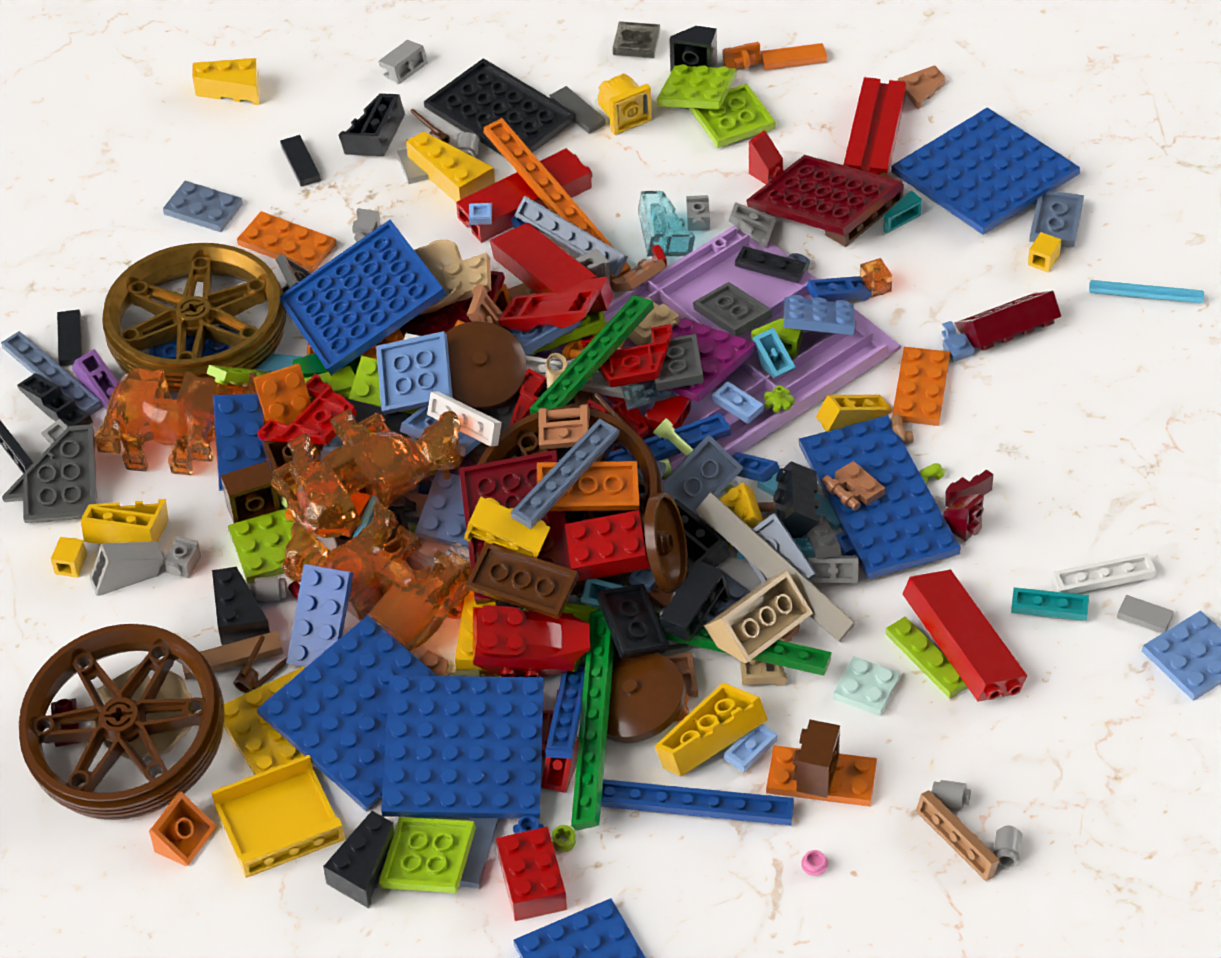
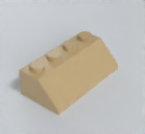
M785 571L767 579L704 626L719 649L743 663H747L812 615L813 612L788 571Z

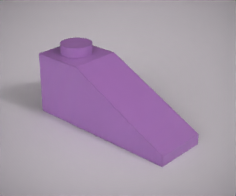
M95 349L75 360L72 371L82 385L102 401L103 406L114 417L135 405Z

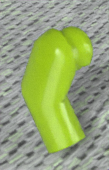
M934 463L921 469L919 473L926 484L932 476L940 480L945 475L946 470L941 467V464Z

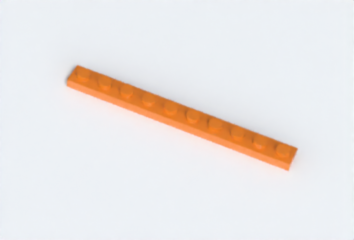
M503 118L484 127V134L552 212L613 247ZM625 262L618 277L610 273V281L630 271V265Z

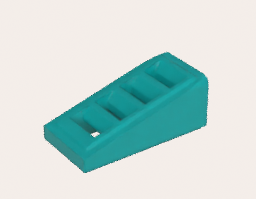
M913 191L908 192L884 215L883 232L887 234L921 216L922 198Z

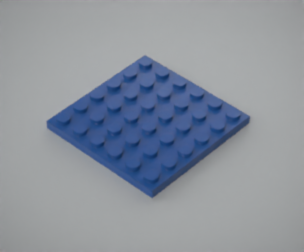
M987 107L891 165V172L984 235L1036 202L1042 195L1043 197L1046 196L1047 192L1057 189L1079 175L1080 167Z
M390 219L281 294L280 302L330 375H333L368 349L380 343L391 333L400 329L414 317L420 315L427 308L439 302L447 293Z
M368 615L257 708L259 716L304 756L310 755L311 762L366 812L382 798L389 675L437 676Z
M389 675L381 815L384 817L520 819L523 816H535L537 819H540L544 678Z

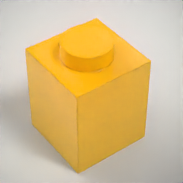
M1040 232L1029 249L1028 265L1049 273L1060 256L1061 239Z
M67 537L59 538L51 556V563L55 574L78 578L87 557L83 540Z

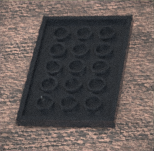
M484 58L424 100V108L461 131L477 135L482 144L500 155L502 153L484 134V127L501 118L504 119L532 153L576 120V113Z

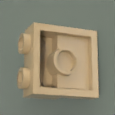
M653 302L654 309L634 329L628 338L638 346L650 344V342H653L651 328L671 324L672 328L674 326L678 327L679 315L664 303L659 306Z

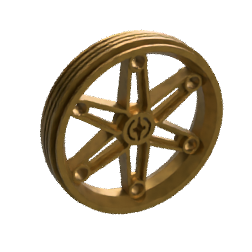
M189 243L168 247L147 255L132 264L121 273L110 287L104 302L102 316L106 343L111 355L120 368L130 377L147 386L174 392H197L223 387L226 385L215 382V377L207 374L209 365L256 370L276 351L283 337L286 323V310L280 302V295L283 294V291L269 266L246 250L218 243ZM213 275L232 277L247 282L212 292ZM188 277L183 294L157 287L172 280ZM197 281L203 282V297L194 296ZM153 298L166 304L172 305L176 308L167 307L151 299ZM266 300L268 302L267 316L259 329L234 317L255 305L266 302ZM132 304L155 315L121 332L124 313ZM213 324H219L223 327H226L230 330L237 332L238 334L224 330L222 328L214 326ZM187 335L196 336L192 352L186 351ZM206 339L234 346L218 354L201 357ZM177 340L176 359L160 358L141 352V350Z

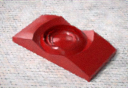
M598 288L513 296L498 322L501 326L525 332L530 331L536 326L547 327L553 325L563 329L577 323L586 316L597 298L599 290Z

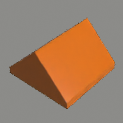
M180 791L149 830L155 853L188 866L217 826Z

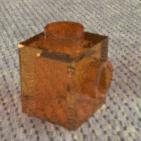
M881 258L860 264V277L864 280L865 287L870 289L872 293L871 298L892 292L893 275Z

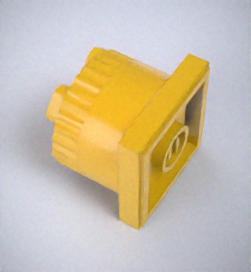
M625 73L601 83L597 100L601 109L610 118L611 132L614 135L652 120L651 87L648 84L639 86L632 77Z

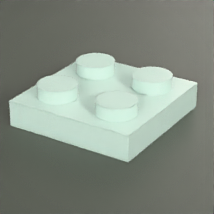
M853 656L833 693V699L881 716L900 680L901 673Z

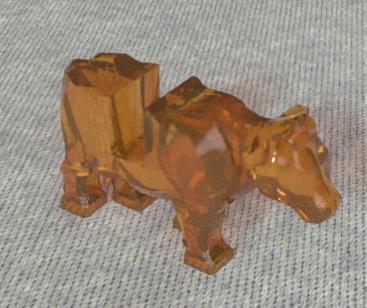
M142 368L129 371L118 382L109 399L104 424L95 434L94 440L97 450L102 453L120 454L122 445L125 449L122 454L125 468L132 471L146 472L148 462L143 451L145 442L154 440L163 445H175L171 450L172 454L168 457L171 473L192 475L193 460L212 462L213 460L212 450L209 445L216 441L213 395L257 394L253 377H256L257 374L250 373L248 386L241 387L231 383L228 385L215 382V378H202L186 371L177 399L171 400L162 369L154 372ZM263 414V425H265L266 421Z
M346 410L330 420L335 434L345 445L331 451L323 461L316 462V460H313L316 449L311 438L306 433L288 443L293 460L273 471L274 476L272 477L271 484L273 489L286 499L292 517L303 530L323 538L339 537L351 526L362 524L350 497L361 489L367 487L381 509L385 511L397 497L410 492L417 486L419 481L433 470H439L446 480L450 479L449 469H455L461 464L460 418L454 411H446L439 416L437 422L423 430L418 440H414L396 432H383L384 425L378 412L357 425L351 410Z
M378 502L373 507V521L363 528L357 537L332 550L326 548L314 535L313 528L308 522L296 521L291 527V539L286 546L285 559L282 563L285 575L291 581L301 582L304 564L353 572L347 611L359 621L369 614L371 619L408 651L418 648L427 642L442 625L451 609L470 592L465 585L471 574V565L454 552L448 557L437 550L434 554V567L431 572H429L431 570L430 566H426L423 571L412 570L405 559L411 556L413 551L419 550L422 544L415 534L401 525L397 529L396 538L386 543L392 534V529L399 522L392 511Z

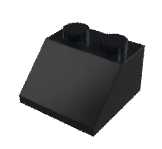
M696 25L670 36V71H672L674 66L678 65L715 68L717 63V28Z

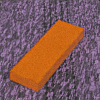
M823 43L761 51L764 70L827 62V54Z

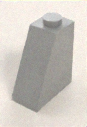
M157 541L101 543L89 578L96 596L104 595L158 576L161 566L164 565V553L160 550Z

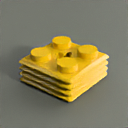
M744 482L731 488L728 493L719 498L752 529L763 521L754 491ZM727 541L728 548H730L732 545Z

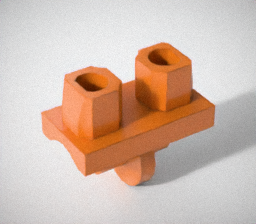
M759 42L746 43L722 50L724 67L748 69L752 65L762 63Z

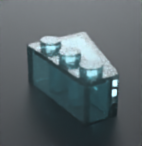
M641 191L637 211L647 256H652V246L660 245L665 256H686L693 250L695 235L692 232L689 233L683 218L680 219L677 216L675 207L664 191Z

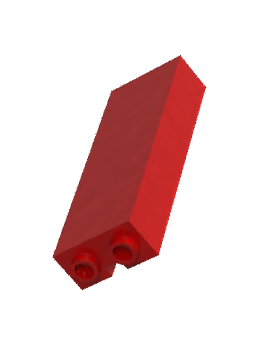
M863 78L843 163L844 166L877 175L883 172L889 175L906 98L905 81L889 80V84L881 83L879 78Z
M567 148L540 160L542 165L571 198L592 188L591 178L593 175L590 168L582 164L578 156L572 154ZM518 172L456 202L457 218L467 228H471L472 234L481 243L513 227L511 218L515 217L514 214L524 196L529 197L547 209L549 208ZM492 203V224L469 225V204Z
M528 222L490 240L493 258L536 294L562 292L586 279L597 278L595 274Z
M952 570L910 576L902 595L977 702L994 700L1000 695L1004 697L1020 693L1028 675Z

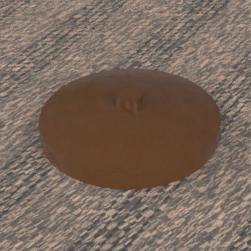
M475 321L460 324L446 332L453 399L478 411H488L507 404L518 394L524 383L527 362L521 344L509 331L496 324Z
M667 492L654 493L648 499L645 510V547L648 561L658 586L665 593H674L675 589L680 587L685 580L687 573L688 555L685 530L679 509L672 496Z
M656 653L624 659L619 658L613 662L607 739L621 743L647 740L664 731L676 720L684 706L687 692L685 680L674 662Z

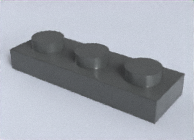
M819 516L820 522L805 535L816 559L841 556V547L826 517Z

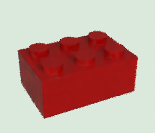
M639 510L565 524L571 570L578 571L579 577L577 582L650 568L645 547L644 523Z
M548 827L496 838L498 859L514 921L567 910L566 891Z

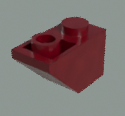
M982 494L959 497L944 510V518L952 533L965 542L972 535H977L982 528V513L984 511V496Z

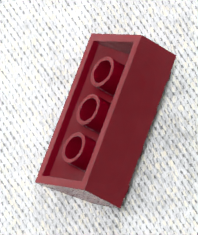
M1052 290L1031 293L954 322L961 334L964 333L973 348L980 347L981 350H986L994 347V342L1001 340V343L1015 339L1014 335L1021 332V335L1034 332V327L1041 325V327L1055 324L1054 319L1062 316L1054 291Z

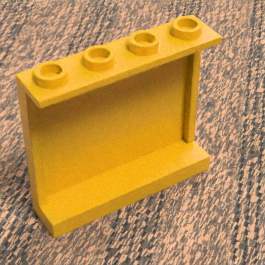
M310 755L296 758L289 763L272 767L265 772L248 776L241 781L222 786L211 792L216 812L246 878L345 840L343 825L339 817L336 818L312 767Z

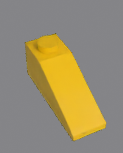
M880 394L827 395L816 418L827 432H831L835 429L839 430L852 424L885 416L891 413L893 409Z

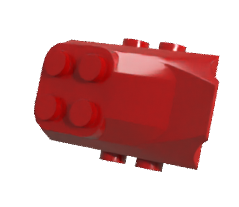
M488 605L482 608L473 607V665L493 675H501V677L524 676L544 678L573 671L575 662L590 649L589 622L576 618L573 613H562L560 619H556L528 609L521 610L520 608Z

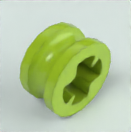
M559 825L554 828L551 834L553 847L560 852H567L573 849L576 843L573 828L568 825ZM564 836L565 838H568V840L563 841V839L559 837Z

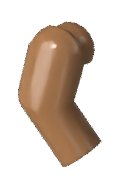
M899 414L893 415L890 419L893 431L901 438L904 445L906 443H913V432L905 431L902 417Z

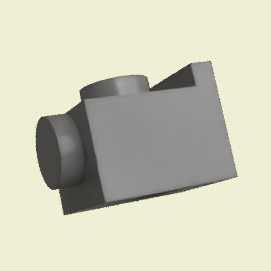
M709 195L686 196L688 231L710 230Z
M357 208V220H354L352 226L356 242L381 226L379 211Z
M176 535L174 538L175 542L164 559L166 571L174 576L189 578L201 558L199 543L196 540Z

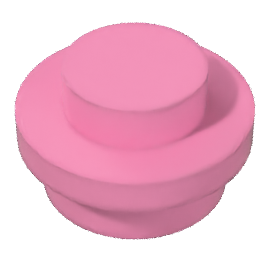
M811 850L803 856L801 867L806 874L819 876L826 872L828 859L821 851Z

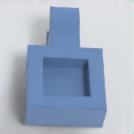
M952 321L942 323L945 329L941 332L945 339L943 340V348L945 351H950L952 362L973 356L974 348L964 333L957 335Z

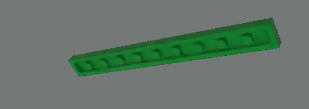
M601 610L590 612L589 619L590 649L586 652L571 826L575 831L596 827L600 824L614 656V641Z

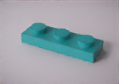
M1014 587L1011 613L1087 621L1089 595Z

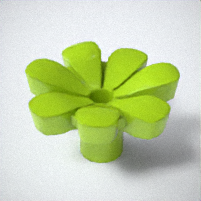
M780 385L776 386L772 392L768 391L764 395L766 400L764 407L769 409L773 406V411L776 413L781 412V407L784 410H790L791 405L795 404L794 397L790 396V390L784 389Z

